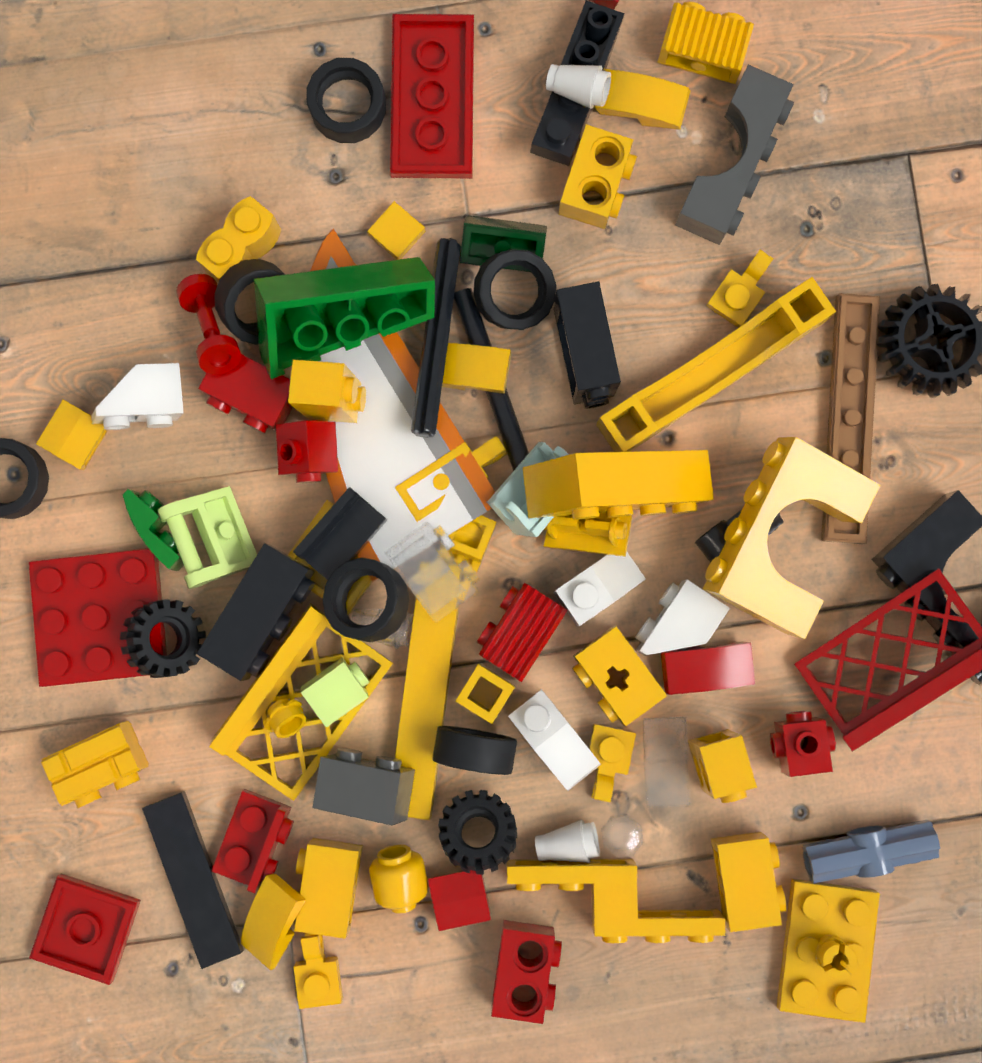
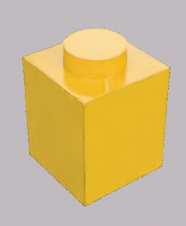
M478 663L455 702L493 724L514 690L515 685Z

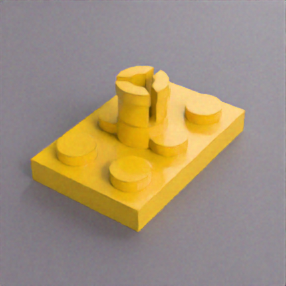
M791 879L776 1006L779 1011L865 1023L880 898L878 891L820 882L813 884L811 881Z

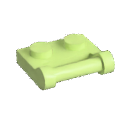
M230 486L172 502L158 509L161 521L167 522L188 574L184 577L188 589H193L211 581L247 570L257 556ZM192 513L212 566L203 567L184 520V515Z

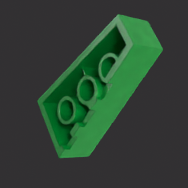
M420 257L254 279L259 352L270 379L284 375V369L291 367L293 360L321 361L320 356L342 347L348 351L361 346V341L379 333L385 337L434 318L435 279Z

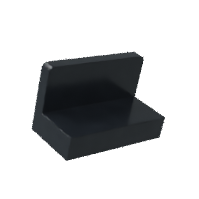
M349 487L295 548L293 553L305 560L323 577L329 580L334 570L346 561L354 560L360 551L386 523L387 519Z

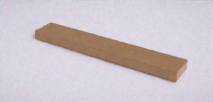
M839 293L835 298L836 312L834 315L826 454L870 479L878 349L876 339L878 338L880 296ZM823 511L821 541L867 544L868 512L861 524L841 522Z

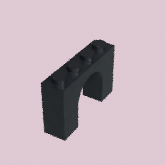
M959 490L944 494L871 559L879 567L876 570L878 577L891 589L897 587L902 593L937 569H940L943 573L946 562L952 553L982 527V515ZM937 581L921 591L918 609L945 613L947 600L942 587ZM915 595L904 602L905 606L913 607ZM952 608L950 609V615L959 616ZM917 614L916 618L923 621L925 619L936 631L933 633V637L939 643L943 618ZM948 620L944 645L964 648L978 639L968 623ZM982 670L970 677L978 685L982 684Z

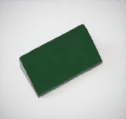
M466 216L463 227L460 263L481 266L492 255L506 250L530 251L543 258L547 226ZM510 265L502 268L531 272L521 265Z

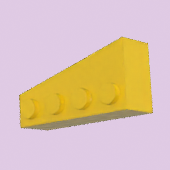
M708 450L573 453L522 467L528 519L573 515V520L596 518L600 516L599 513L607 512V518L633 515V510H640V516L666 513V507H672V514L696 512L698 511V503L714 500Z

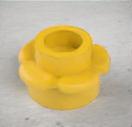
M281 699L273 703L267 711L269 717L264 722L265 728L269 731L273 730L278 738H287L297 733L306 722L301 702L298 700Z

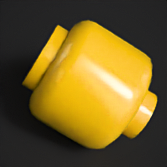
M393 845L380 850L377 858L372 861L369 867L376 903L384 908L391 909L394 913L412 911L416 908V903L424 899L428 892V882L422 856L411 850L407 845Z

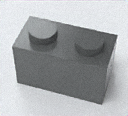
M337 748L336 754L320 757L312 808L391 826L407 820L415 769L401 767L402 760L393 757L377 756L376 761L363 759V752L348 748Z

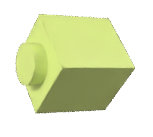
M342 657L302 685L301 694L324 726L328 727L369 697L364 686L370 683V681L356 662L348 665Z

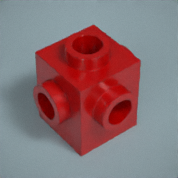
M796 711L786 713V721L774 722L775 733H770V746L774 759L779 758L781 773L789 777L833 772L830 752L836 749L835 735L832 727L826 726L825 719L812 717L811 711ZM804 738V744L800 746L801 740Z

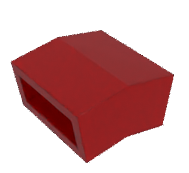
M470 870V873L462 871L428 879L438 931L491 920V910L483 874L477 875L476 871Z

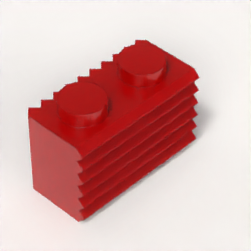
M526 583L523 584L520 590L512 586L499 606L506 611L498 625L490 621L476 642L483 646L479 653L480 656L520 682L523 681L568 611Z

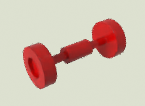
M193 274L184 278L178 284L176 294L180 306L185 311L197 313V318L205 338L196 350L200 368L209 374H224L233 370L240 363L241 352L237 341L233 337L220 335V330L212 310L215 307L214 293L217 288L216 280L207 274Z

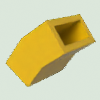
M63 399L36 445L79 470H84L108 430L104 429L103 423L92 424V415Z

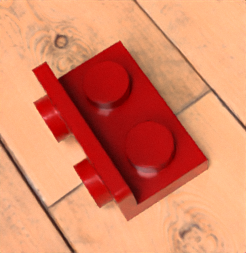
M244 789L241 792L211 871L248 885L247 891L255 894L266 875L275 874L279 861L272 858L278 843L285 845L290 835L294 820L289 819L288 816L292 807Z

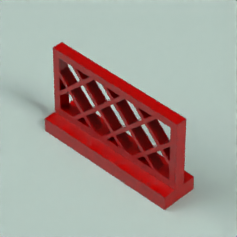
M937 569L794 665L843 734L842 738L853 752L982 670V626L942 571ZM935 581L940 584L948 595L945 613L918 609L921 591ZM915 595L913 607L900 605ZM952 602L963 617L950 615ZM893 609L911 612L908 636L903 637L882 633L885 614ZM917 614L943 618L939 643L913 639ZM878 619L876 631L864 629ZM948 620L968 623L978 639L964 648L944 645ZM856 633L875 636L871 661L846 656L850 637ZM880 638L906 642L902 667L876 662ZM842 643L840 655L829 653L830 650ZM911 644L937 648L935 666L926 672L907 668ZM943 650L956 652L941 662ZM820 657L839 660L835 684L818 681L807 665ZM845 661L870 666L865 690L840 685ZM875 667L901 673L897 691L890 695L871 692ZM906 674L918 676L904 685ZM823 688L834 690L832 700ZM839 691L864 696L861 714L846 722L836 707ZM870 697L881 699V701L868 708Z

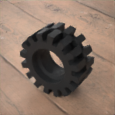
M165 599L144 604L143 607L132 611L133 617L127 618L123 624L128 629L125 632H121L120 640L127 641V646L121 647L123 655L130 654L131 658L126 661L130 667L138 666L137 672L141 675H150V678H163L184 674L190 670L188 666L196 665L200 660L196 654L202 644H199V639L206 638V631H198L197 626L203 624L200 617L193 618L191 616L195 612L191 606L182 607L184 602ZM160 622L170 625L177 637L176 647L166 656L155 652L150 644V632Z
M472 790L466 791V797L460 799L457 795L452 799L453 805L451 807L446 805L442 811L444 817L443 819L439 818L438 824L441 845L450 862L455 867L457 865L460 866L462 871L470 873V870H474L477 875L484 874V870L491 869V872L498 870V865L501 862L505 865L510 859V852L514 853L517 838L515 817L512 815L511 808L507 802L503 803L501 797L494 793L491 797L486 790H480L477 795H473ZM474 817H484L491 821L495 827V834L491 842L479 848L469 846L462 839L463 826Z

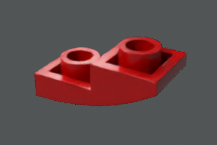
M742 641L711 647L695 646L661 653L664 690L667 695L755 685L751 642Z

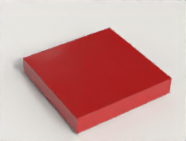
M65 874L58 875L29 958L110 985L114 981L141 900Z

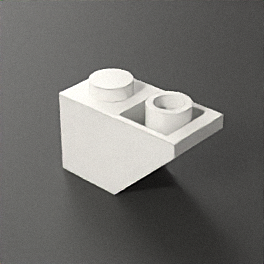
M179 363L136 364L95 408L92 414V424L103 423L106 430L127 429L130 427V422H147L148 428L172 426V421H177L183 414Z
M688 579L681 581L679 586L672 582L659 601V604L664 608L657 619L654 621L649 617L638 632L636 639L641 643L636 650L643 655H651L707 644L730 608Z

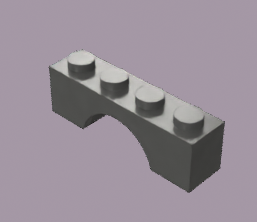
M749 64L747 65L724 116L738 133L741 143L740 161L724 173L713 176H697L675 226L718 245L721 244L726 233L734 236L744 215V212L737 210L743 196L751 199L761 175L754 173L759 160L768 161L778 140L771 136L776 123L784 126L794 105L793 101L787 99L794 84Z

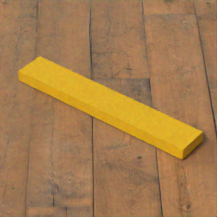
M429 562L420 563L395 758L402 760L401 767L415 769L408 817L430 820L432 816L438 763L433 761V752L437 728L444 725L464 567Z

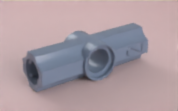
M922 820L885 828V826H867L848 831L847 836L803 845L802 855L809 879L814 884L853 875L861 878L882 876L892 873L895 870L894 867L936 859L939 858L940 843L932 822Z

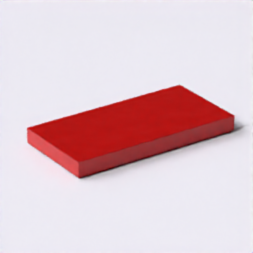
M392 14L391 178L473 179L474 14Z

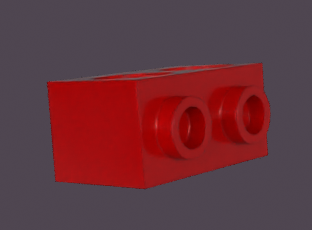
M503 920L491 1017L543 1024L545 1010L553 1011L556 984H550L549 978L551 967H559L562 941L555 940L554 927ZM526 941H535L542 947L541 953L534 959L522 957L518 949ZM520 985H529L536 991L534 998L527 1002L518 1001L512 993Z

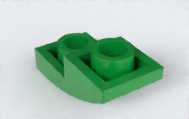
M127 489L123 494L128 514L138 534L161 563L169 570L179 571L184 564L172 534L167 530H164L162 534L159 533L167 523L161 521L158 509L164 506V504L147 490L140 494L134 490Z

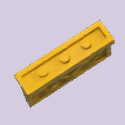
M310 603L269 659L264 670L256 677L216 732L209 747L222 756L227 755L294 801L319 767L320 757L328 755L366 700L338 719L340 721L332 732L330 725L325 727L327 739L321 747L303 750L301 732L299 730L296 733L298 751L277 755L273 753L270 732H273V730H267L264 725L266 718H268L266 709L274 701L281 699L295 700L297 697H303L301 691L294 692L291 675L297 667L315 664L316 674L318 675L321 673L320 663L336 661L343 657L347 664L350 665L349 658L367 655L380 664L372 677L368 679L370 683L364 686L368 696H370L393 662L365 642L341 635L331 627L324 612ZM326 627L341 637L342 654L318 657L316 641ZM347 642L359 649V651L348 652ZM312 647L314 658L303 660ZM287 682L289 693L278 694ZM262 716L264 727L253 729ZM319 717L306 719L304 726L321 724L322 722ZM265 734L269 756L250 759L238 750L246 737ZM315 755L306 767L305 756ZM300 757L302 774L291 787L277 777L275 762ZM270 763L271 772L260 764Z

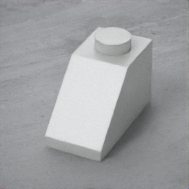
M626 551V557L606 555L555 590L554 594L563 607L568 610L567 613L576 626H581L646 578Z
M542 689L508 716L567 791L601 765Z

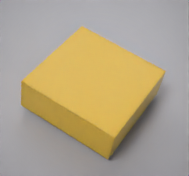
M394 201L370 227L367 233L390 255L399 260L421 238L426 229Z

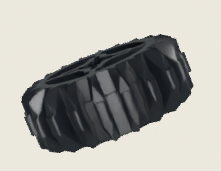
M932 284L928 287L927 292L918 286L911 291V297L905 293L896 299L897 306L891 305L885 310L888 320H882L878 324V329L886 335L877 338L876 345L887 348V351L878 356V361L886 362L890 360L892 367L886 371V376L891 377L899 373L902 376L898 381V387L904 388L912 382L913 395L918 396L927 389L930 398L938 397L941 391L950 396L957 392L958 386L963 389L972 384L971 376L977 377L982 374V366L980 364L982 362V321H979L976 316L981 313L982 306L977 305L971 309L967 305L970 301V294H964L959 299H956L955 286L948 287L943 293H941L938 284ZM939 313L949 318L955 325L946 324L942 321ZM915 314L917 323L914 324L916 330L915 339L905 343L904 333L906 324L910 316ZM929 336L931 338L935 336L938 340L948 337L939 346L937 344L932 346L930 343L919 345L927 340ZM962 339L961 358L956 367L953 368L951 362L954 359L953 344ZM912 357H920L925 360L929 370L918 365Z

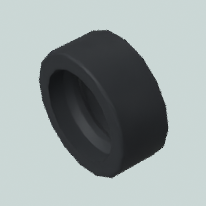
M336 58L323 63L312 74L307 86L306 103L316 128L326 138L339 143H357L369 138L380 128L386 114V97L378 74L367 63L355 58ZM342 80L361 82L367 87L370 94V107L360 119L352 122L334 121L325 113L323 108V95L332 84Z
M506 250L492 255L480 266L474 279L473 296L478 310L488 322L504 329L524 330L538 325L549 315L555 302L556 282L551 268L543 258L530 251ZM510 265H521L530 270L538 284V297L534 305L528 311L518 315H510L501 311L493 302L491 295V283L495 275L502 268Z
M251 259L243 260L230 267L220 278L214 293L215 309L220 320L232 334L243 342L254 345L259 344L257 322L244 323L235 313V303L238 295L246 286L254 283V279L286 275L271 262Z
M0 438V455H13L21 459L28 471V482L23 494L15 501L0 503V518L16 519L30 514L41 504L48 491L49 474L45 461L35 449L13 439Z
M366 558L346 561L334 570L325 585L322 599L324 614L333 629L344 637L366 642L384 640L395 633L407 616L410 602L407 585L400 573L384 563ZM370 575L383 581L387 593L384 611L375 622L365 626L358 625L350 620L347 615V595L354 582L362 576Z
M438 726L433 761L441 765L467 771L508 775L512 774L517 740L509 736L481 730Z

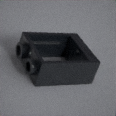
M600 282L558 289L553 310L573 404L584 403L585 409L609 404L608 398L614 397L621 380Z

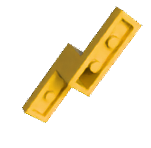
M513 859L507 862V884H516V890L538 891L541 890V884H558L559 890L579 891L584 889V884H591L592 930L594 936L602 937V941L605 943H625L628 941V936H645V941L650 943H667L671 941V936H688V941L708 943L714 941V936H725V917L718 909L638 910L637 865L634 859H590V863L553 860L539 861L538 859Z

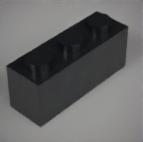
M264 543L197 652V655L239 681L249 680L252 675L258 677L270 659V655L266 651L274 638L278 641L281 640L292 623L293 619L288 616L296 602L302 604L312 591L315 582L310 579L315 571L276 547Z

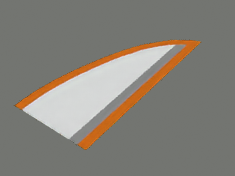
M334 229L323 240L310 271L356 265ZM397 332L385 337L379 333L361 341V346L346 351L342 347L320 356L321 361L318 362L344 363L360 380L361 386H364L366 389L365 408L363 412H358L357 423L336 422L338 472L326 473L335 503L351 487L387 519L386 523L358 554L359 558L376 560L395 569L492 509L487 501L493 496L495 491L471 451H469L466 457L462 453L407 489L419 510L445 495L439 508L417 522L396 490V486L464 443L463 438L441 403L439 405L436 434L433 437H418L411 432L419 367ZM442 473L448 476L450 483L446 489L438 490L434 487L433 479L437 474ZM369 575L372 582L378 579L375 576Z

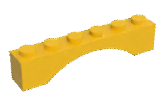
M811 277L777 299L700 355L652 385L635 393L599 417L596 425L614 452H631L825 323L836 310L814 278Z

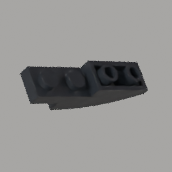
M586 0L561 65L602 66V71H605L625 13ZM552 91L532 141L530 153L569 166L592 109Z

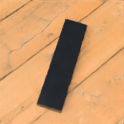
M183 791L143 807L142 810L201 969L241 954L244 951L243 946L241 945L216 873L211 871L213 865L186 792Z

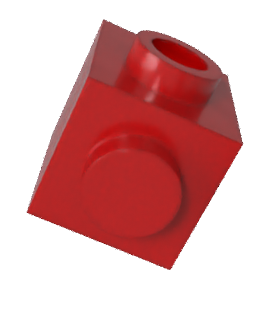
M305 420L276 424L278 475H296V483H313L322 481L321 474L338 472L336 422Z

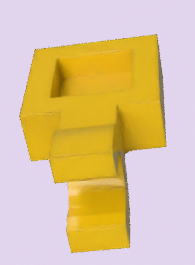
M759 250L742 276L731 269L706 306L736 327L742 326L765 294V291L757 287L756 284L774 258Z
M593 724L589 749L601 765L597 767L591 798L611 802L615 773L628 775L636 733Z
M304 933V936L301 937V946L305 960L296 961L293 966L299 1009L341 1004L343 993L338 956L325 958L323 935Z

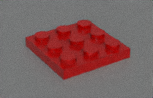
M150 549L29 562L39 687L147 676L137 672L138 666L130 667L126 662L131 656L130 654L123 655L121 647L127 646V641L120 640L121 632L127 631L128 627L123 624L127 618L133 617L132 611L143 607L144 604L162 600L159 561ZM160 622L150 632V644L155 652L166 656L164 623Z

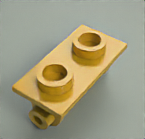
M607 512L599 513L600 516L596 518L573 520V515L554 516L544 528L546 534L543 546L626 557L632 515L607 518Z

